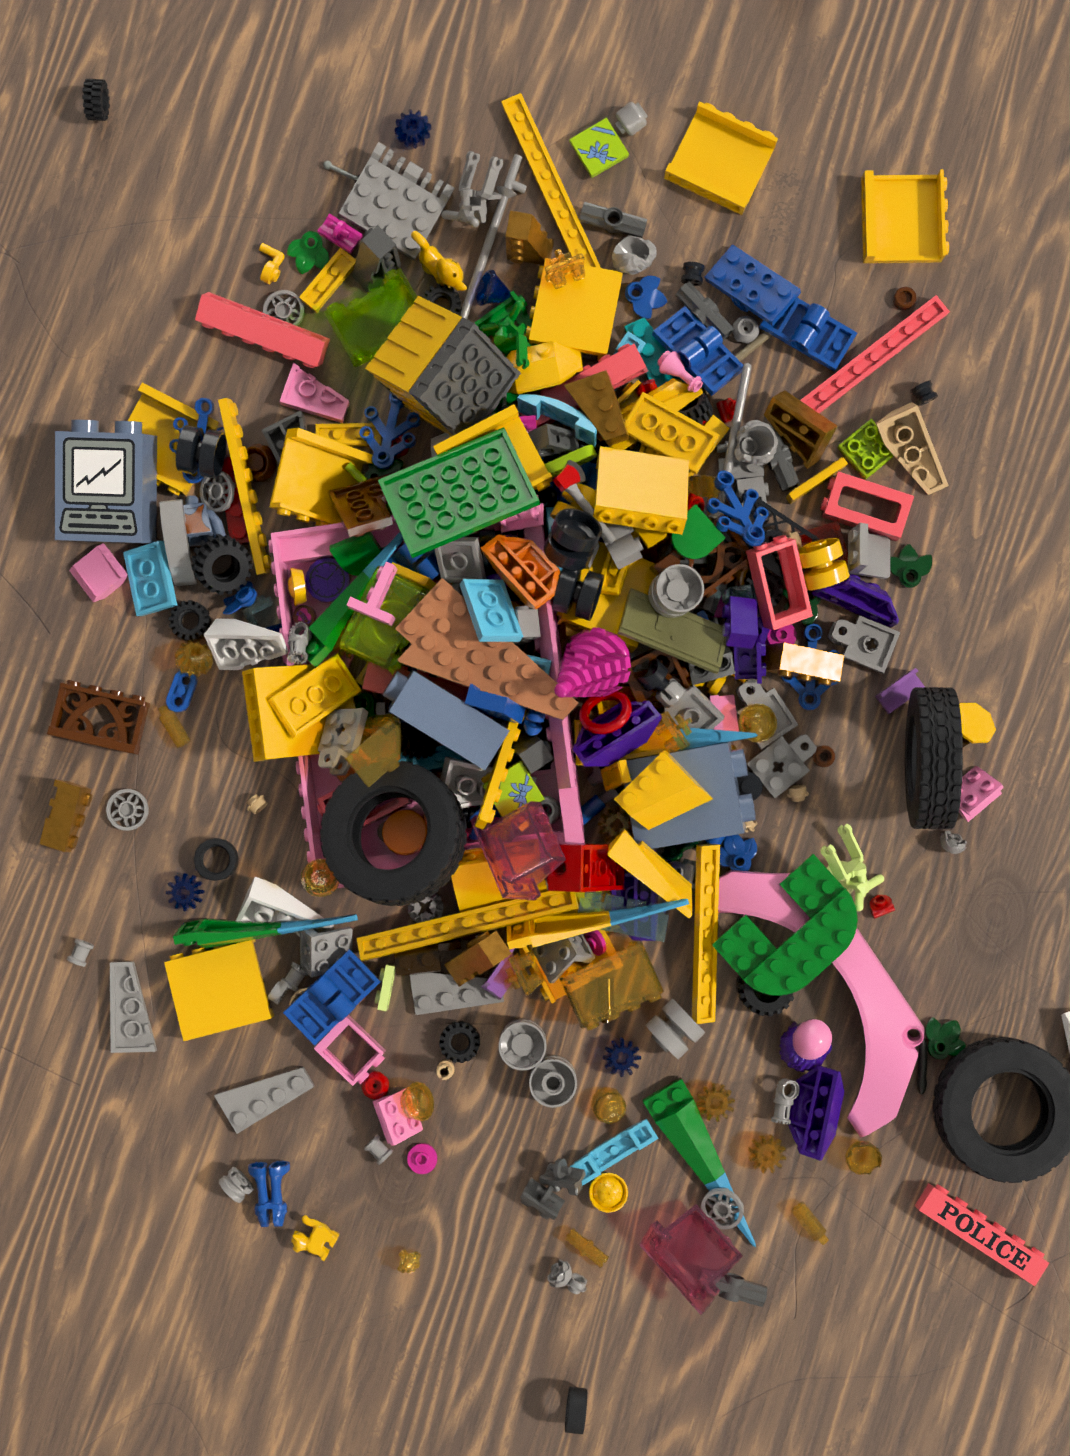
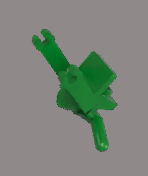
M516 300L509 314L497 322L481 325L480 331L483 333L497 331L494 336L495 346L506 356L511 351L516 350L517 366L523 365L522 368L526 369L529 366L527 347L531 345L527 342V337L524 335L526 325L524 323L518 326L514 325V321L523 307V302Z

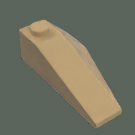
M911 402L891 411L875 423L883 444L928 495L949 486L918 405Z

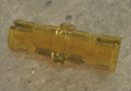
M572 1228L570 1230L571 1233H568L564 1240L578 1249L581 1256L588 1257L599 1268L603 1267V1262L606 1263L609 1256L594 1246V1242L591 1239L587 1240Z

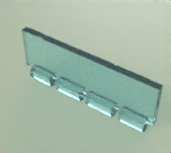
M595 891L585 892V898H580L578 913L646 906V901L628 898L627 906H623L624 897L606 894L605 901L601 902L602 893ZM663 911L600 930L665 942L669 915Z

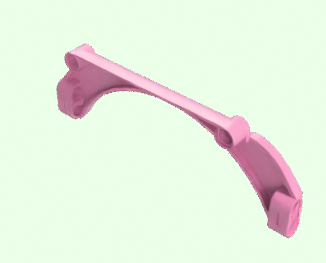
M730 870L719 877L718 913H737L759 917L782 925L793 932H796L810 919L779 885L790 873ZM857 928L849 947L832 963L850 988L859 1008L864 1027L866 1043L864 1076L859 1094L847 1116L860 1138L896 1118L918 1058V1052L915 1047L922 1043L924 1039V1027ZM916 1029L920 1032V1035L912 1037L908 1034V1031Z

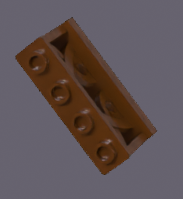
M722 514L718 516L716 519L712 521V523L716 526L718 519L721 516L727 517V515ZM729 529L726 532L733 542L724 544L723 540L709 553H716L714 570L710 576H701L703 584H709L704 588L703 597L705 596L706 599L717 592L716 587L721 583L726 585L735 578L734 573L739 570L743 572L749 568L746 554L749 548L739 534ZM725 548H737L740 552L739 561L731 563L729 557L735 554L732 552L725 553ZM672 550L649 568L657 576L664 569L680 564V560L684 557L680 556L675 550ZM686 558L689 561L688 566L693 567L694 559ZM723 566L729 568L728 571L721 575Z
M654 648L631 658V667L628 668V671L631 672L627 683L636 702L646 701L654 693L655 688L649 692L643 689L635 678L643 677L648 669L633 671V667L647 660L649 667L650 660L658 655H666L669 658V665L666 667L669 672L665 678L667 680L673 678L682 687L689 688L693 684L689 685L686 678L689 677L685 665L680 666L676 657ZM674 668H675V670H676V672H677L679 678H677L676 676L670 674V673L674 670ZM651 702L655 708L661 707L665 710L660 702ZM662 718L658 725L667 726L668 723Z
M67 680V684L60 682L51 724L47 731L48 735L139 755L140 742L148 709L150 708V703L145 702V697L132 694L131 698L123 697L124 692L110 690L109 694L102 692V687L89 685L87 689L80 687V682ZM71 693L80 695V701L75 702L72 699L73 705L77 707L75 711L70 709L66 703V699ZM86 693H87V694H91V695H95V696H98V697H95V698H93V699H91V700L88 701V697H87ZM110 699L122 701V703L117 708ZM104 704L116 723L106 724L100 729L97 736H93V725L83 714L98 705ZM127 706H134L138 711L137 718L132 722L124 721V718H129L132 713L127 714L125 712ZM63 710L71 715L63 727L59 728ZM79 718L86 723V729L80 731L78 728L80 724H83L78 721ZM135 726L132 743L128 744L127 727ZM113 727H117L118 730H113L115 733L114 736L109 737L107 735V730Z

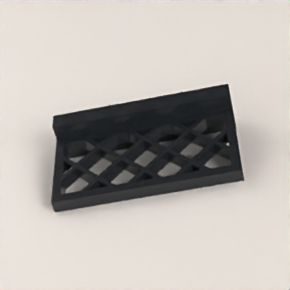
M746 489L743 491V493L738 499L741 505L744 501L743 497L747 491ZM759 498L754 504L755 510L750 512V514L755 513L759 504L772 513L774 520L772 523L763 524L762 527L774 525L775 530L779 531L778 524L788 523L791 526L792 533L795 532L796 528L801 532L799 536L806 535L812 539L810 543L819 539ZM776 516L782 519V521H777ZM721 531L725 536V542H733L727 532ZM744 541V543L747 545V547L749 548V550H750V549H753V546L747 544V543ZM778 553L763 555L761 557L763 567L784 580L780 560L775 558L779 556Z

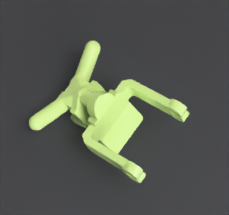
M849 824L845 826L840 825L838 833L842 837L851 856V861H840L834 846L831 844L828 847L824 845L821 848V854L828 863L827 869L850 894L855 889L854 903L857 911H862L864 897L872 888L884 881V876L879 874L867 880L866 865L862 863L864 861L863 854L852 833V827Z

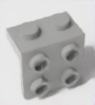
M859 523L848 532L849 574L880 579L890 577L889 537L869 534L868 524Z

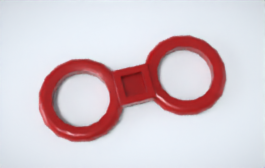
M620 691L604 697H588L582 704L579 712L580 722L586 730L593 734L604 735L613 733L622 728L629 720L632 713L631 701ZM606 700H615L621 703L622 710L620 715L610 723L596 724L590 721L589 714L596 704Z

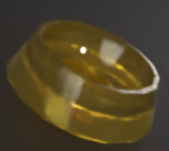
M752 704L742 711L738 726L740 732L756 733L758 735L748 738V740L761 743L774 735L777 729V718L770 707L764 704Z
M325 858L309 861L301 872L303 888L315 897L328 896L339 886V881L333 876L334 873L329 870Z
M414 1082L402 1092L400 1098L401 1108L409 1119L425 1121L432 1116L434 1098L432 1092L424 1083Z

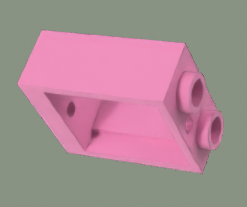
M350 1015L336 1024L314 1048L352 1086L356 1082L361 1084L370 1075L367 1071L372 1065L376 1068L385 1059L383 1054L386 1051ZM348 1025L376 1051L374 1056L356 1075L327 1049Z

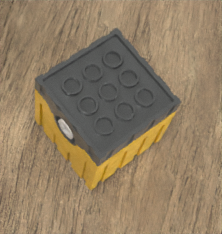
M417 296L414 304L409 307L401 318V322L395 326L387 337L388 340L382 344L374 355L375 358L365 368L406 408L411 410V413H417L420 419L450 436H454L488 418L498 406L502 397L509 391L513 382L521 374L518 369L513 367L514 365L507 357L502 355V352L490 342L491 340L478 329L479 327L475 323L420 296Z

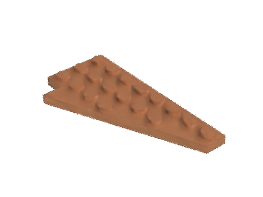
M443 578L395 628L412 644L399 657L398 662L466 687H469L471 683L480 688V691L508 697L523 707L560 720H564L579 704L573 697H558L554 692V688L558 683L513 642H479L464 597Z

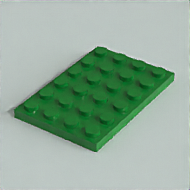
M504 427L378 480L411 558L540 505L535 490Z

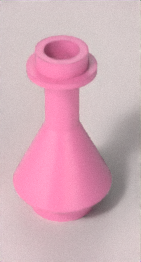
M666 351L659 358L660 373L680 377L688 384L689 392L693 391L695 393L702 387L701 377L697 376L694 378L685 370L680 355L676 351Z

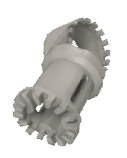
M298 622L289 631L288 645L290 646V652L287 659L290 663L294 662L296 664L297 662L299 664L300 662L303 664L308 659L306 646L311 640L313 633L305 623ZM305 630L304 634L299 635L300 631Z
M292 962V968L287 976L276 983L267 997L277 1005L288 989L297 992L299 990L298 985L302 979L308 976V973L295 962Z
M784 1078L778 1081L779 1084L776 1085L775 1098H773L775 1103L774 1116L771 1117V1121L775 1123L779 1121L780 1124L781 1122L782 1124H791L789 1119L790 1107L793 1105V1100L799 1095V1085L796 1081ZM790 1083L792 1090L789 1095H785L784 1088Z

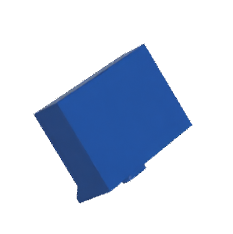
M471 683L464 703L484 715L522 724L526 710L508 697L480 691V688Z

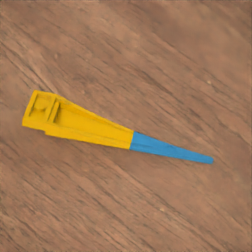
M574 720L575 744L583 726L580 720ZM657 725L645 744L618 761L658 755L664 750L670 753L753 738L758 735L749 732ZM576 755V765L581 766L583 764Z
M681 899L629 909L550 915L507 926V944L509 950L524 948L529 944L537 947L689 904L688 899Z

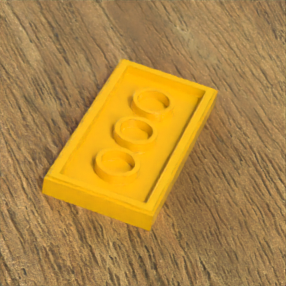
M642 392L625 420L629 437L665 457L689 460V471L696 475L720 437L716 432Z
M337 653L267 701L293 739L362 690Z

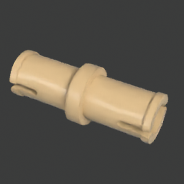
M449 1060L441 1061L436 1069L438 1077L442 1078V1080L452 1077L455 1071L453 1062ZM446 1067H447V1068H448V1071H445V1072H444V1071H443V1068H446Z

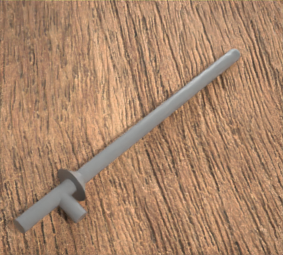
M514 154L504 186L496 187L498 193L502 195L501 199L498 200L459 316L465 319L468 318L509 198L517 195L513 190L524 194L527 188L526 185L515 181L522 160V156Z
M745 363L742 368L723 470L730 473L732 472L735 457L734 449L737 446L736 435L741 426L752 367L749 363ZM719 491L717 499L721 503L726 504L727 497L723 491ZM718 511L715 514L709 515L708 518L714 520L723 513ZM716 553L708 554V556L715 557Z

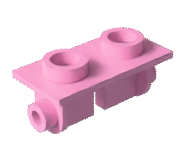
M542 503L500 521L501 533L544 525V504Z

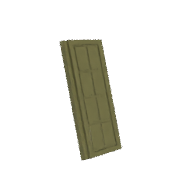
M632 588L630 589L618 634L715 674H718L721 668L726 646V637L722 635L723 626L690 612L676 618L664 617L654 610L647 594Z

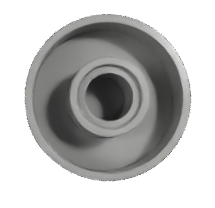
M683 564L672 565L652 580L648 592L649 601L654 610L660 615L668 618L680 617L694 609L701 602L704 594V584L699 573L692 567Z
M672 998L662 1008L669 1020L665 1022L662 1018L655 1015L645 1026L653 1034L651 1037L666 1053L670 1051L679 1060L689 1050L682 1038L686 1036L696 1043L706 1032Z
M526 1018L516 1019L508 1023L502 1030L499 1039V1053L502 1060L509 1067L516 1070H529L536 1067L543 1060L546 1053V1036L541 1026L535 1021Z
M559 1055L544 1056L543 1060L536 1067L531 1069L529 1087L534 1099L543 1106L556 1108L565 1105L573 1098L577 1089L576 1072L573 1065L566 1058Z

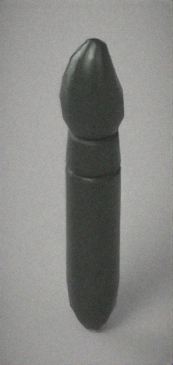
M923 1039L918 1047L917 1087L920 1094H923L927 1088L928 1047L925 1039Z

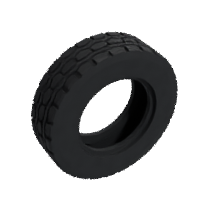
M915 687L912 689L909 698L905 732V790L909 822L914 829H952L956 825L959 814L963 770L962 723L956 690L951 687Z
M385 760V762L369 764L370 766H364L356 770L353 775L350 774L336 788L332 798L329 799L325 807V814L323 813L322 829L320 830L323 856L326 858L325 862L329 870L334 873L333 876L340 884H343L346 889L357 896L386 906L410 905L412 902L415 904L425 900L427 896H432L439 891V888L444 887L459 867L467 839V833L465 832V829H467L466 819L463 816L464 811L456 795L448 785L426 768L402 760L400 762L398 760ZM392 798L415 800L423 809L427 820V837L423 848L411 862L402 867L390 870L375 868L367 860L362 850L361 831L365 819L377 805Z
M991 1037L969 1044L967 1048L965 1047L954 1058L952 1057L947 1062L946 1068L941 1071L937 1079L938 1084L935 1085L933 1094L935 1096L933 1100L935 1116L933 1117L942 1142L945 1143V1147L957 1160L973 1172L987 1179L1003 1183H1021L1022 1181L1027 1182L1037 1179V1176L1042 1177L1049 1173L1053 1167L1056 1168L1064 1160L1063 1158L1069 1154L1070 1074L1063 1067V1064L1049 1052L1034 1044L1016 1038ZM1016 1072L1023 1074L1032 1082L1040 1099V1116L1035 1128L1025 1139L1015 1144L994 1145L984 1141L976 1131L971 1115L972 1101L977 1089L988 1078L999 1073Z

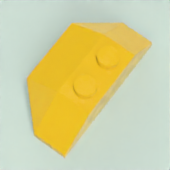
M555 341L527 347L529 366L523 369V365L518 367L516 364V350L511 351L507 359L521 374L513 382L508 393L522 394L566 382L576 373L583 370L581 352Z

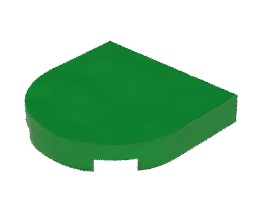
M696 504L687 511V521L683 534L671 533V543L674 550L680 556L688 559L705 557L725 539V536Z
M371 531L359 537H349L329 547V551L345 572L358 576L382 551Z

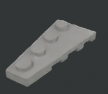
M134 961L110 962L111 1053L157 1051Z
M434 972L410 975L415 1015L504 1002V995L498 1000L481 986L486 981V977L475 976V978L459 987L451 974Z
M300 1067L270 1078L217 1093L214 1096L236 1134L312 1089L315 1085L305 1068Z

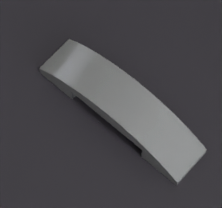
M183 500L160 501L162 532L174 585L197 584L195 572L191 567L194 563L191 561Z

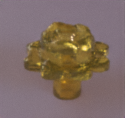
M405 1249L399 1253L401 1261L397 1268L398 1271L401 1273H413L419 1268L420 1253L417 1251L408 1253Z

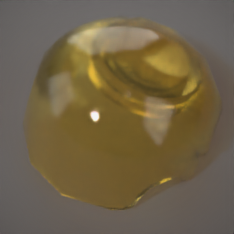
M604 1087L597 1090L592 1096L591 1109L600 1122L613 1124L619 1122L625 1116L627 1110L626 1101L617 1089Z
M860 1140L854 1142L846 1150L845 1162L852 1172L858 1175H870L875 1168L881 1167L882 1154L871 1142Z

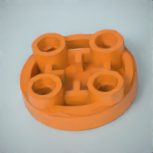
M397 811L390 815L383 825L382 837L384 843L396 855H412L423 848L427 837V824L414 811Z

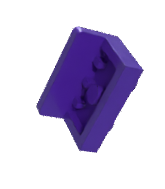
M758 634L753 649L734 647L735 679H757V684H762V676H766V663L761 662V656H766V642H761V634Z

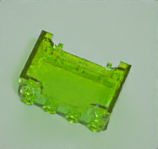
M401 268L388 271L384 275L383 286L371 289L365 297L353 299L348 303L347 307L343 303L338 304V302H334L324 311L328 324L354 367L361 366L375 358L376 352L388 340L387 337L395 326L401 322V318L417 298Z
M381 566L375 569L360 601L366 604L368 603V600H366L367 594L371 587H375L378 581L376 575ZM395 574L380 607V610L392 614L396 618L392 627L355 611L341 638L339 648L393 675L395 670L399 671L402 666L398 662L399 657L402 655L400 651L402 647L406 648L409 643L395 628L430 590L399 574Z

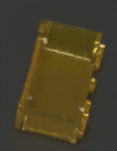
M642 941L630 942L627 949L622 947L620 950L580 968H575V972L565 971L559 977L581 1028H586L587 1031L598 1027V1022L602 1020L612 1021L620 1017L619 1013L628 1009V1012L639 1009L642 1002L648 1000L651 1003L662 998L661 994L664 990Z

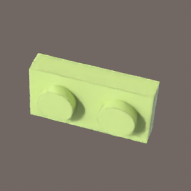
M387 964L385 968H381L379 980L383 983L381 991L377 990L375 1003L378 1004L377 1010L387 1011L389 1008L396 971L393 964Z

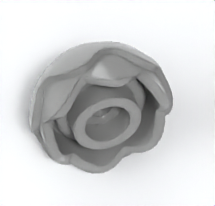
M739 317L732 325L734 328L732 331L734 338L738 342L750 343L759 335V325L752 317Z
M949 830L941 833L940 843L946 851L952 854H959L967 848V841L963 840L961 835L952 834Z
M560 1259L558 1263L551 1266V1273L547 1276L550 1286L560 1288L568 1284L572 1277L570 1264Z

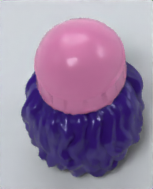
M816 1019L807 1020L800 1024L794 1021L781 1036V1044L779 1045L781 1048L779 1051L781 1060L786 1062L789 1068H794L800 1072L811 1071L816 1066L822 1065L832 1050L830 1028L824 1022Z

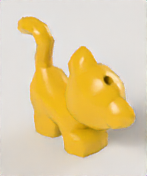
M413 231L411 238L420 246L419 260L423 271L433 275L441 286L445 284L448 287H454L457 291H465L467 287L463 283L464 276L460 264L451 258H444L436 247L429 246L425 237L418 231Z

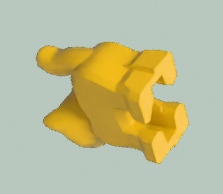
M304 1215L302 1222L313 1229L310 1237L299 1231H294L291 1240L293 1250L297 1253L306 1250L311 1254L318 1255L322 1261H325L330 1250L324 1244L328 1242L329 1246L333 1248L339 1233L331 1230L325 1223L310 1219L307 1215Z

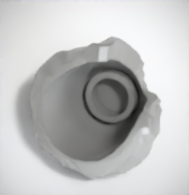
M629 235L615 246L612 253L613 267L616 268V271L629 275L640 273L652 265L657 255L656 246L649 239L644 240L640 237Z
M751 420L741 426L736 435L737 446L734 449L736 459L739 462L755 464L756 466L765 465L774 458L778 445L775 431H773L769 424L759 420Z

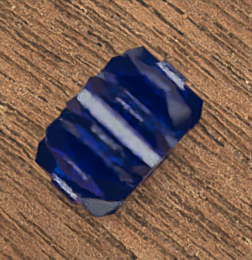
M409 109V115L402 112L400 114L401 119H396L397 127L394 131L398 135L397 138L400 143L404 142L407 148L410 144H413V147L416 149L417 143L425 145V139H430L429 131L432 128L431 124L427 123L428 117L426 115L421 116L420 110L413 114V111Z
M183 873L182 879L176 875L174 876L176 883H168V886L173 888L166 891L167 895L172 894L173 896L168 902L173 903L176 901L175 909H179L182 906L183 911H188L189 906L192 909L197 908L195 901L199 903L203 901L198 896V894L205 893L203 889L198 890V887L203 882L195 883L196 875H192L189 878L188 873ZM185 888L190 890V895H186L187 898H185L184 894H181V890Z
M620 1038V1045H617L616 1041L612 1040L611 1043L614 1048L605 1047V1050L610 1054L603 1055V1059L611 1060L605 1064V1068L613 1066L611 1070L612 1075H615L618 1069L620 1070V1077H624V1070L626 1069L628 1074L632 1075L633 1072L630 1067L639 1068V1065L634 1060H641L640 1055H633L639 1051L638 1046L630 1049L633 1044L631 1040L627 1042L626 1046L624 1045V1038ZM622 1052L623 1055L627 1053V1056L625 1057L626 1061L623 1063L621 1062V1060H619V1062L616 1061V1059H618V1053Z

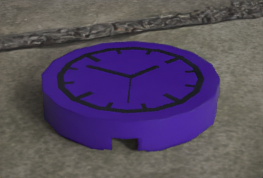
M323 558L317 560L309 567L305 583L307 590L314 598L321 602H333L350 585L349 573L340 567L336 559Z

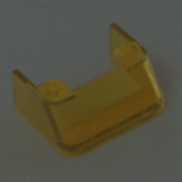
M394 714L374 715L366 720L360 745L345 757V760L350 765L348 773L336 776L341 783L350 774L353 775L356 772L366 786L370 787L387 771L390 773L400 765L398 762L401 759L400 719ZM343 763L338 766V770L341 769Z

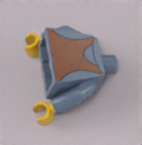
M187 496L185 498V505L183 506L189 547L201 545L199 542L202 540L204 542L208 541V536L216 538V534H221L223 537L226 535L221 519L213 510H208L205 503H198V497Z

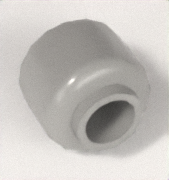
M629 102L617 111L616 118L618 121L615 124L622 134L627 132L628 135L633 136L647 125L646 118L648 115L639 103Z

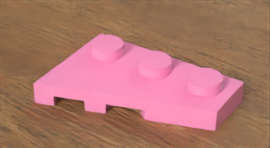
M293 362L279 401L280 405L343 423L350 405L349 400L329 386L320 383L313 375L307 374Z

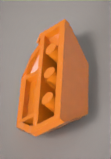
M498 534L481 547V551L499 577L527 607L537 610L554 597L560 570L532 540L506 537L505 535Z

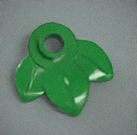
M308 231L301 239L293 240L288 246L287 255L296 257V267L300 274L307 273L314 265L322 270L329 262V253L323 247L322 237L317 232ZM310 238L315 240V244L312 247L308 245Z

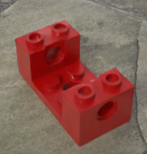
M549 844L547 860L549 862L547 874L548 891L592 892L623 890L624 868L607 855L609 844ZM563 864L566 866L565 872L563 871Z

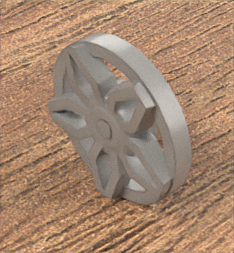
M279 290L272 293L266 299L263 313L267 315L275 313L276 315L273 317L286 320L288 323L289 319L296 321L293 325L299 326L304 318V305L295 293L288 290ZM280 295H289L290 297L283 301ZM274 298L278 299L280 302L276 304ZM272 301L275 308L267 311L268 305ZM297 302L300 305V312L296 309H293L296 307ZM293 313L297 314V315L299 316V318H297V317H292V314H293Z
M223 471L217 479H213V483H208L211 478L204 477L200 486L202 503L206 504L208 510H213L214 512H223L229 509L234 498V489L236 488L231 477ZM206 492H207L208 495H209L208 501H207V498H206Z
M123 789L110 797L106 813L114 827L130 831L144 824L149 814V806L146 798L140 792L133 789ZM131 793L127 797V801L124 797L120 796V794ZM136 795L135 802H131V799ZM116 797L119 798L120 800H122V803H120V805H119V803H118ZM139 798L142 800L144 807L136 806L139 803ZM114 802L118 809L114 810L111 814V806ZM137 809L143 810L144 813L138 814ZM117 813H119L120 817L113 819V817ZM134 816L142 817L140 822L135 825L136 819ZM124 818L123 822L126 827L117 824L115 821H120ZM130 818L132 819V826L128 822Z
M717 1188L709 1191L704 1196L701 1203V1211L706 1221L712 1226L719 1229H731L740 1223L744 1214V1205L740 1198L728 1188ZM706 1204L712 1208L709 1214L706 1210ZM739 1212V1217L735 1220L734 1214ZM722 1219L725 1223H720L715 1220Z

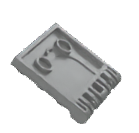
M378 142L338 216L365 232L370 228L374 229L378 225L393 240L400 253L415 261L421 249L419 244L411 238V233L416 230L423 237L428 238L455 188L447 184L438 198L437 194L444 181H437L433 192H428L425 190V187L429 184L432 174L427 172L421 185L418 186L416 183L424 169L410 161L403 175L398 174L406 158H399L394 170L388 168L387 164L391 161L394 151L389 149L382 163H380L379 161L385 152L386 146Z

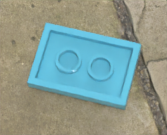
M164 541L152 542L123 552L136 616H145L177 606Z
M463 579L459 585L479 642H520L523 634L504 581Z

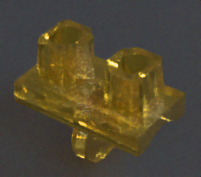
M560 249L555 250L556 257L550 259L551 265L545 267L546 281H551L555 289L566 285L565 275L571 273L574 281L585 278V258L582 253L572 257L570 252L563 254Z
M668 711L662 713V719L655 728V732L661 735L669 730L673 736L664 742L668 752L672 753L690 746L681 729L686 736L691 734L692 731L688 724L693 722L692 719L688 718L684 721L682 716L678 714L674 717L679 724L677 725Z
M530 952L520 955L516 953L508 958L512 968L505 969L508 978L503 980L505 985L512 983L516 990L520 988L521 984L527 996L544 982L539 971L528 975L525 969L534 963Z

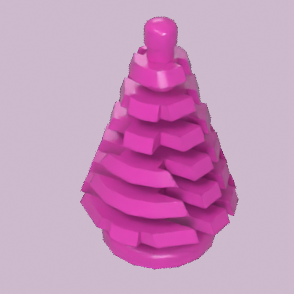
M593 627L591 630L585 629L572 636L570 640L573 641L570 644L567 643L559 669L560 672L556 680L558 684H556L554 692L560 698L604 697L623 688L616 685L628 682L631 672L628 671L631 663L629 650L625 642L618 635Z

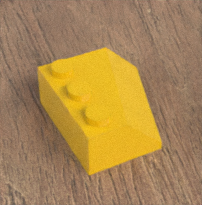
M666 750L662 751L614 798L632 818L648 830L713 799Z

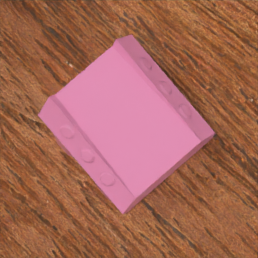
M104 543L95 547L69 570L92 602L105 599L124 584L128 575L125 568L119 564L113 553Z

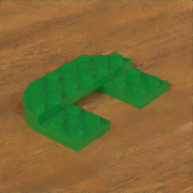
M811 854L779 883L810 918L776 949L745 914L712 944L749 986L759 992L768 995H788L799 991L836 960L849 947L855 936L858 918L853 898L814 854Z

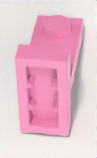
M386 562L384 567L381 566L376 575L378 581L375 587H371L367 594V604L350 597L347 606L354 611L392 627L396 618L392 614L380 610V607L398 570L396 566Z

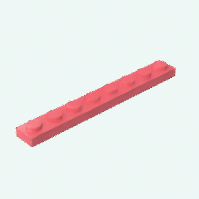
M937 295L800 401L820 414L942 320L950 311Z

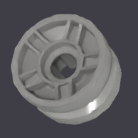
M232 1167L228 1171L227 1176L219 1179L221 1188L237 1203H241L245 1199V1195L250 1194L254 1190L249 1179L236 1167Z

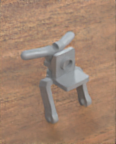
M469 151L466 155V163L459 183L461 196L459 212L443 210L441 217L443 219L465 222L472 227H478L479 223H485L487 214L486 200L501 199L502 194L493 191L499 171L503 166V159L495 156L491 157L482 190L477 191L470 189L480 155Z

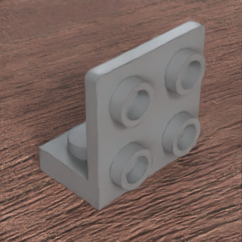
M349 926L318 933L314 929L300 931V966L311 978L322 975L349 949L352 951V928Z
M583 934L533 947V952L549 983H554L574 961L591 963L596 958Z

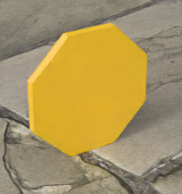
M960 703L962 737L971 743H988L996 731L991 714L977 703Z

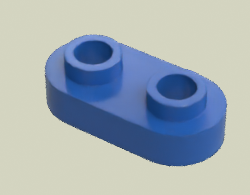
M182 669L174 676L166 698L168 708L174 712H184L190 705L198 682L196 674L191 670ZM185 677L190 678V683L188 685H184L183 683ZM182 698V704L177 706L175 703L176 699Z

